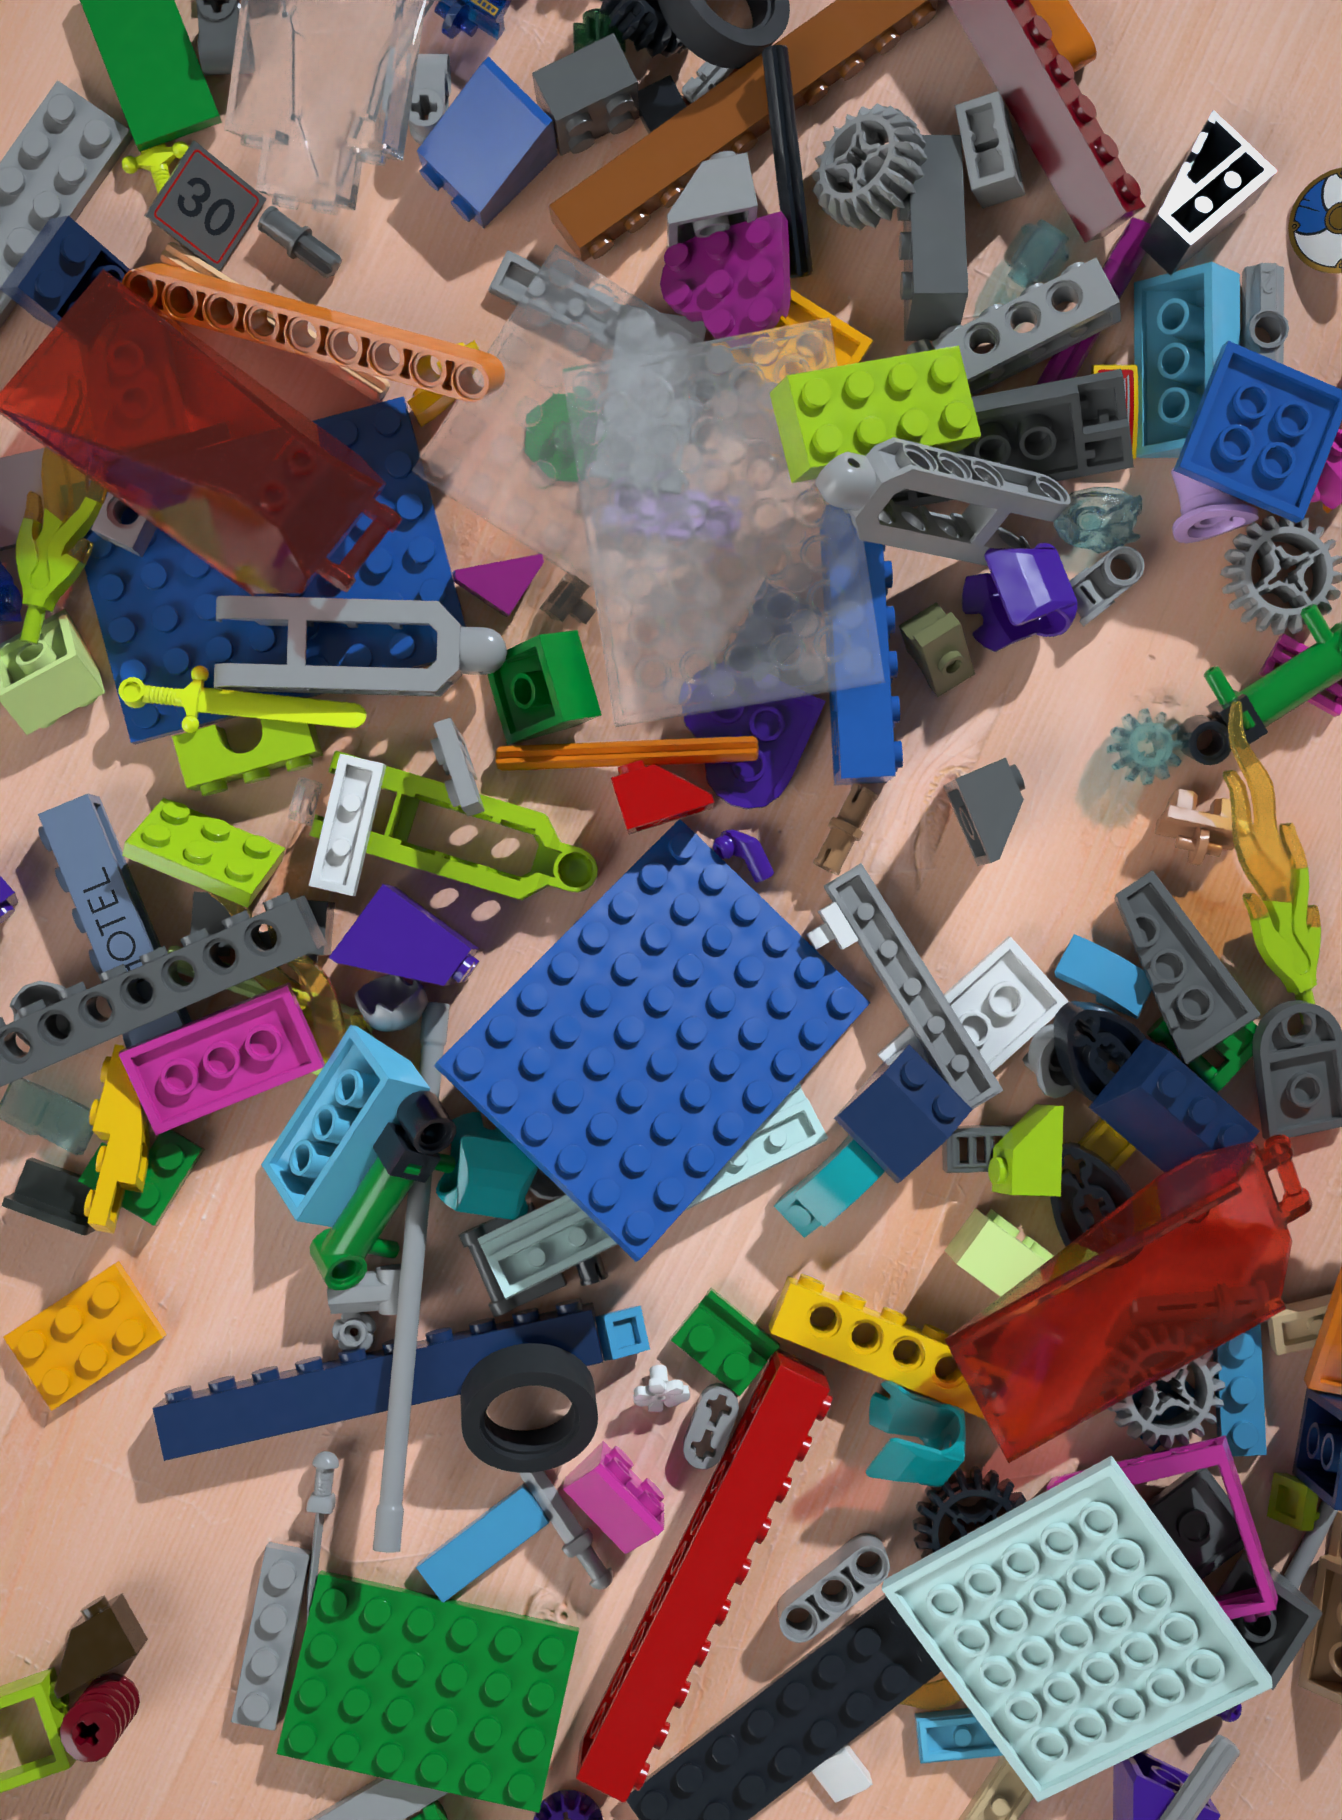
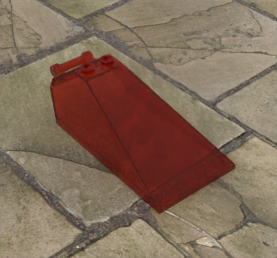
M104 269L0 392V414L252 596L256 594L303 593L317 574L340 590L348 592L356 582L354 575L387 532H394L402 522V518L396 511L375 500L387 484L361 456ZM363 514L372 519V523L339 565L331 562L329 558Z
M1281 1134L1271 1136L1265 1141L1264 1147L1259 1150L1258 1145L1249 1141L1198 1154L1163 1173L944 1339L1008 1463L1286 1309L1281 1297L1293 1242L1287 1224L1308 1213L1313 1205L1308 1190L1302 1188L1292 1160L1294 1148L1289 1137ZM1275 1168L1285 1192L1281 1202H1278L1268 1172Z

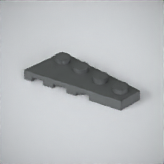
M1153 870L1115 895V902L1182 1063L1187 1066L1261 1015Z

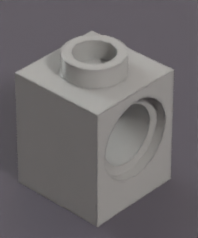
M114 481L91 530L102 539L143 557L165 509L154 499L157 493L135 481H131L129 487ZM131 506H138L140 508L138 519L132 524L123 525L121 522L123 512Z

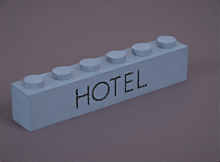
M85 794L39 813L38 816L42 824L38 828L40 839L49 852L53 851L59 865V867L55 868L57 880L61 888L66 893L70 892L76 906V908L72 909V916L80 932L87 933L93 948L89 950V957L96 972L101 974L121 964L125 965L127 971L142 966L139 957L160 948L161 945L125 857L122 856L123 852L100 797ZM139 978L136 986L139 995L146 1000H151L153 996L151 984L147 980ZM184 1007L122 1034L126 1048L192 1022L187 1008Z

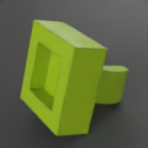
M1274 1473L1267 1517L1300 1531H1313L1314 1521L1320 1517V1513L1316 1512L1318 1495L1296 1476L1288 1473Z

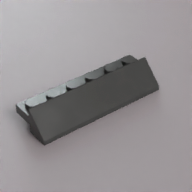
M1117 369L972 397L981 437L961 451L955 452L1044 474L1055 481L1133 468L1131 434L1127 419L1122 371ZM909 489L898 492L891 498L895 504L908 507L953 500Z

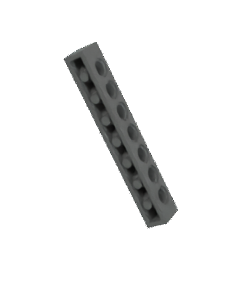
M286 892L263 902L266 912L250 918L247 910L222 920L221 922L225 929L209 936L206 928L181 938L183 948L168 954L166 947L163 946L140 956L139 958L142 962L140 967L127 971L125 965L121 964L98 974L102 982L101 984L86 989L84 982L75 984L57 992L61 1001L46 1007L43 999L18 1009L17 1012L20 1019L7 1025L3 1017H0V1087L325 946L326 941L305 895L291 900L289 893ZM262 924L270 925L276 931L277 942L274 947H268L260 941L258 932ZM221 942L230 944L235 950L236 958L233 965H228L219 958L218 946ZM180 960L188 962L194 969V979L191 983L182 980L178 975L177 965ZM139 978L145 979L151 984L153 988L151 1000H146L139 995L136 987ZM98 996H102L110 1002L112 1007L110 1018L104 1017L98 1012L96 1007ZM58 1014L65 1016L69 1020L71 1025L69 1035H65L58 1030L56 1026ZM17 1032L23 1033L30 1042L28 1053L22 1051L17 1046Z

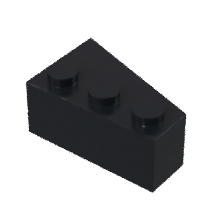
M1213 110L1193 142L1139 246L1171 276L1255 204L1277 170Z

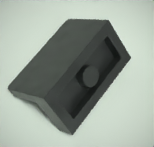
M35 1158L27 1159L15 1193L5 1196L1 1206L81 1235H88L96 1231L87 1223L88 1217L84 1215L86 1197L91 1188L78 1181L81 1175Z

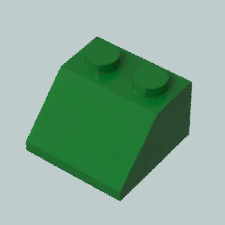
M578 630L541 634L507 650L505 662L500 669L494 673L487 674L507 745L569 729L602 715Z

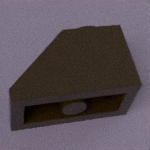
M123 1593L109 1601L105 1595L101 1596L80 1610L83 1616L70 1631L54 1688V1693L58 1699L137 1655L148 1640Z

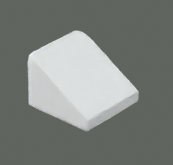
M848 1744L812 1771L835 1803L860 1793L873 1785L870 1772Z

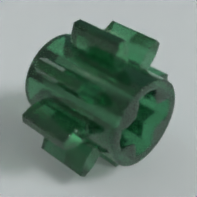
M591 9L584 12L582 15L583 23H573L574 52L613 33L623 53L626 52V41H622V33L617 28H609L611 19L608 15L600 13V9Z

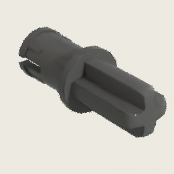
M270 206L264 211L258 222L257 227H259V231L265 233L287 249V255L291 259L298 257L325 278L335 275L342 262L340 255L312 236L311 228L308 226L300 227L275 206Z

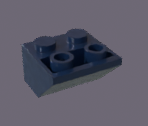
M68 215L49 219L3 283L0 290L37 320L85 347H90L123 301L124 296L121 284L124 275L131 269Z

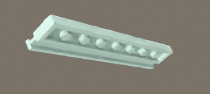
M800 1082L684 1211L828 1139L812 1105L801 1088ZM567 1195L478 1238L479 1244L506 1300L617 1245Z

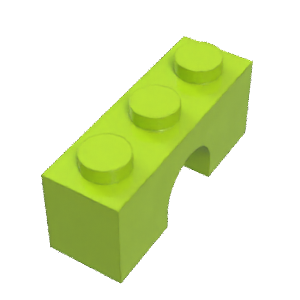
M260 719L262 725L261 740L253 750L246 753H235L228 743L225 729L215 724L200 728L194 733L186 732L172 736L186 788L194 791L201 790L202 796H208L228 790L227 783L243 778L245 784H250L270 778V770L286 766L287 772H292L313 766L312 758L323 756L315 725Z

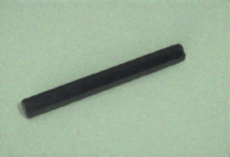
M772 45L763 49L762 57L780 211L788 220L790 278H801L811 275L813 268L789 52L786 45Z

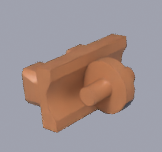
M1176 789L1169 798L1166 810L1156 822L1155 834L1176 838L1175 848L1189 850L1188 862L1190 864L1201 865L1206 854L1220 857L1222 849L1233 850L1239 837H1244L1247 834L1248 822L1239 820L1238 801L1225 798L1215 799L1210 805V812L1205 813L1196 811L1198 795L1195 792Z

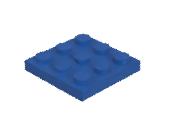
M1227 341L1220 349L1173 471L1298 523L1304 520L1342 421V389L1231 341Z

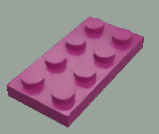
M289 982L127 1047L119 1052V1057L155 1135L314 1072L325 1065Z

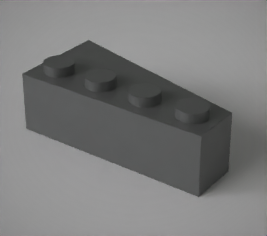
M922 135L926 142L923 150L928 158L920 166L924 177L914 182L913 186L916 193L908 194L903 200L905 209L897 207L898 221H903V232H900L899 260H904V272H901L900 298L904 300V341H919L922 339L934 341L949 327L961 325L968 297L961 135Z

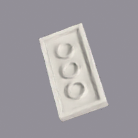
M1007 937L944 993L945 998L992 1073L1032 1038L1038 1030L1051 1021L1063 1005L1069 1002L1012 937ZM910 1026L905 1028L877 1054L884 1062L910 1044L938 1073Z

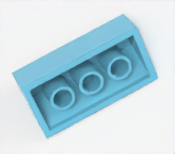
M1209 262L1178 270L1171 276L1167 273L1134 282V365L1138 366L1136 457H1179L1222 345L1227 341L1240 345L1239 273L1214 262Z
M350 1025L261 1164L294 1219L298 1222L332 1227L377 1158L373 1145L387 1123L401 1125L397 1119V1110L400 1103L412 1093L430 1090V1087L411 1061L358 1026Z

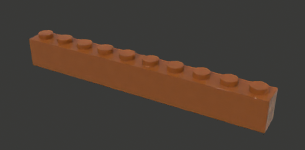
M836 0L774 45H786L788 48L795 110L805 103L808 106H812L819 102L828 93L830 85L840 78L846 81L854 77L864 67L865 60L877 52L879 55L889 52L900 41V35L910 28L914 27L915 30H918L928 24L937 13L936 8L939 0ZM762 53L549 205L551 221L581 263L591 256L593 259H597L605 255L614 246L615 242L613 240L627 230L629 233H634L641 229L650 220V214L662 205L665 208L673 206L703 161H707L712 155L723 151H733L736 155L749 152L758 142L757 138L771 128Z

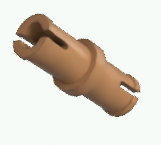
M852 784L851 791L837 818H831L828 824L831 830L817 858L813 861L820 868L828 872L831 870V873L835 875L840 874V869L854 842L860 841L863 835L861 828L874 802L878 798L876 793L865 787L860 789L861 786L858 784Z

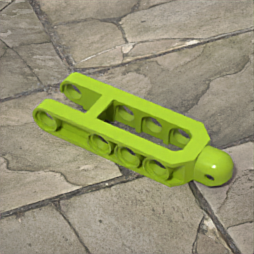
M335 751L328 772L335 774L340 754L353 755ZM386 766L381 789L397 793L385 834L382 835L371 831L366 853L519 900H524L548 886L579 893L589 889L597 879L598 866L594 857L582 848L562 843L546 814L480 794L485 811L472 815V817L534 836L539 846L530 872L520 877L408 843L407 841L420 801L459 813H466L461 808V805L453 807L445 783ZM315 814L309 836L320 839L325 817Z

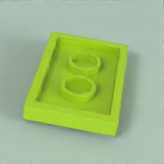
M163 798L125 841L122 856L248 908L281 864L285 847L270 842L265 837L253 835L229 825L224 820L212 818L190 809L180 802Z

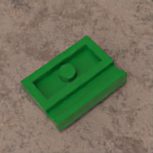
M712 1288L707 1291L704 1298L695 1306L671 1336L673 1343L738 1396L744 1392L765 1366L770 1356L780 1347L778 1341Z

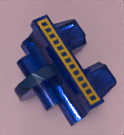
M438 0L439 2L434 12L444 19L442 33L450 39L455 38L460 31L472 37L477 29L480 28L498 40L505 31L504 15L512 0Z

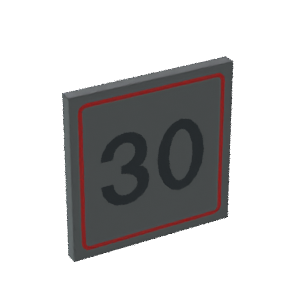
M192 141L144 216L201 260L220 271L266 201V198L196 141Z

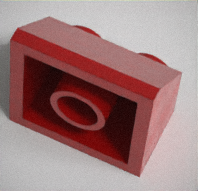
M643 760L618 767L619 775L611 777L629 835L713 809L714 800L712 794L655 764L645 767Z

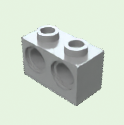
M999 91L955 105L971 190L981 207L986 208L1024 196L1025 190L1010 114Z

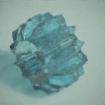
M1148 709L1140 710L1137 719L1131 714L1123 716L1121 720L1124 728L1114 727L1110 731V735L1120 741V743L1107 746V753H1119L1121 759L1113 762L1112 768L1118 770L1128 766L1125 780L1128 782L1134 781L1140 774L1143 785L1152 784L1154 774L1160 780L1169 778L1170 772L1167 765L1178 767L1182 762L1172 751L1183 749L1185 743L1181 740L1173 741L1171 735L1180 730V726L1174 724L1167 728L1163 727L1167 720V714L1160 712L1152 720ZM1145 737L1148 738L1145 743L1152 742L1154 747L1153 752L1146 754V757L1144 756L1146 751L1139 752L1137 746L1138 742L1145 740Z

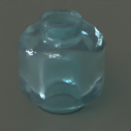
M1039 219L1037 224H1024L1003 255L1005 263L1011 268L1007 277L1024 289L1036 283L1045 284L1055 279L1070 257L1069 248L1065 245L1069 238L1042 219Z

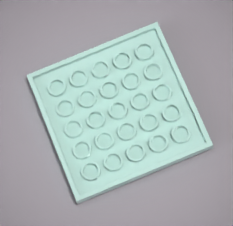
M1112 1456L883 1581L882 1591L1037 1802L1273 1688L1271 1675Z

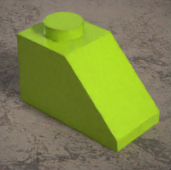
M1035 1104L993 1147V1158L990 1160L988 1167L992 1192L1008 1195L1061 1197L1064 1106Z

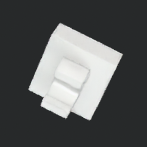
M832 902L817 911L824 924L806 934L815 949L822 947L833 939L840 949H845L858 941L857 936L836 902Z

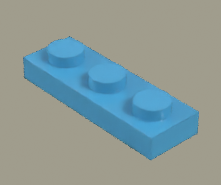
M1256 1318L1232 1320L1230 1325H1222V1323L1212 1320L1213 1360L1222 1367V1370L1214 1378L1225 1382L1226 1386L1221 1391H1215V1396L1224 1402V1406L1216 1407L1217 1437L1226 1435L1232 1457L1267 1455L1261 1322Z

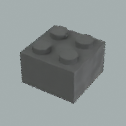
M614 33L532 73L537 105L553 120L556 146L560 156L570 151L573 154L583 152L595 143V139L610 132L613 135L620 134L628 130L635 120L639 118L638 81Z

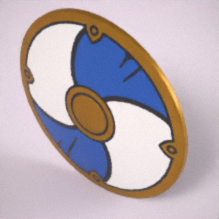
M1342 167L1330 170L1309 183L1296 199L1289 218L1288 233L1294 252L1304 264L1323 273H1342Z

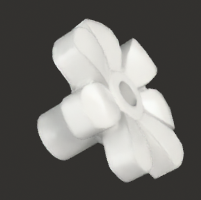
M664 1365L652 1366L649 1369V1385L636 1387L633 1395L634 1403L641 1407L648 1406L649 1412H662L664 1404L671 1408L688 1401L690 1398L689 1387L683 1385L682 1381H668L667 1367Z

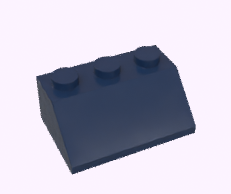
M1147 1039L1142 1041L1088 1107L1181 1187L1232 1166L1260 1132L1169 1050Z

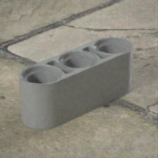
M869 1533L853 1537L788 1589L780 1597L777 1605L779 1624L783 1635L796 1643L811 1640L881 1584L888 1576L890 1570L889 1558L882 1541ZM871 1551L879 1555L878 1561L871 1567H862L856 1563L858 1557L864 1552ZM830 1580H839L844 1583L843 1589L836 1595L825 1594L822 1591V1587ZM795 1608H803L810 1612L807 1619L800 1623L791 1622L787 1619V1615Z

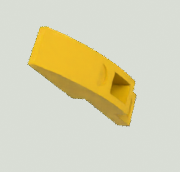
M119 1044L114 1045L112 1056H106L103 1061L100 1075L101 1082L104 1083L100 1099L93 1101L90 1110L89 1124L93 1126L92 1131L101 1140L108 1141L107 1146L102 1145L99 1149L96 1159V1172H99L100 1175L96 1190L91 1189L88 1192L84 1206V1215L88 1217L87 1223L96 1231L113 1234L125 1190L143 1193L150 1147L149 1120L119 1057V1052L125 1049L124 1045Z

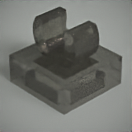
M571 574L563 576L539 608L553 620L563 622L570 615L577 622H582L585 625L596 612L590 604L581 599L589 586L576 575Z

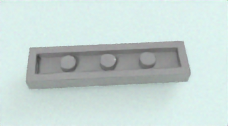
M269 1542L265 1548L234 1704L232 1723L275 1731L278 1725L310 1565L311 1550L273 1542Z

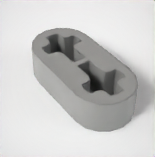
M711 1384L702 1391L684 1436L683 1452L685 1459L695 1468L708 1469L719 1462L739 1410L737 1395L725 1384ZM720 1394L726 1396V1405L731 1408L729 1411L721 1410L715 1423L709 1421L712 1415V1408L707 1401L709 1399L716 1400ZM706 1429L712 1431L710 1446L715 1450L713 1452L706 1451L703 1457H699L696 1455V1447L691 1443L693 1441L701 1442Z

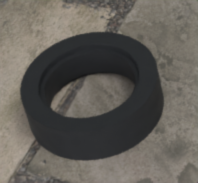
M658 0L659 7L667 24L676 37L691 52L710 64L728 69L742 68L759 56L763 49L771 46L785 31L790 14L789 0H746L752 14L753 26L751 29H743L723 20L704 0Z
M528 1343L500 1349L480 1360L470 1370L462 1385L460 1401L464 1441L477 1458L497 1469L517 1473H533L556 1468L578 1456L589 1445L595 1435L598 1425V1411L593 1377L587 1366L578 1357L562 1348L547 1344ZM523 1386H544L556 1389L566 1395L572 1403L567 1414L556 1423L529 1431L504 1428L494 1423L486 1414L488 1406L496 1397L506 1391Z

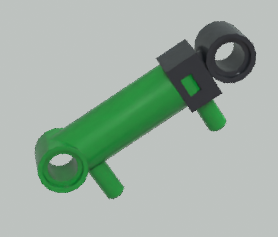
M1311 604L1303 608L1300 615L1316 643L1239 692L1232 689L1220 667L1214 666L1204 673V678L1217 700L1206 706L1213 719L1204 715H1195L1187 718L1180 725L1177 732L1179 749L1186 756L1204 765L1218 764L1229 756L1233 746L1239 749L1245 748L1268 733L1265 727L1341 680L1342 621L1336 623L1330 629L1317 605ZM1211 730L1212 741L1210 745L1203 750H1198L1197 739L1203 731Z
M418 1091L407 1096L400 1103L397 1110V1119L401 1125L387 1123L373 1145V1149L377 1154L374 1163L332 1228L322 1231L312 1240L309 1247L310 1255L324 1282L330 1289L346 1290L358 1284L367 1272L365 1258L368 1254L391 1259L396 1258L400 1251L398 1242L381 1239L379 1236L415 1181L426 1183L434 1170L451 1173L455 1169V1158L438 1152L447 1148L454 1140L456 1126L434 1093Z

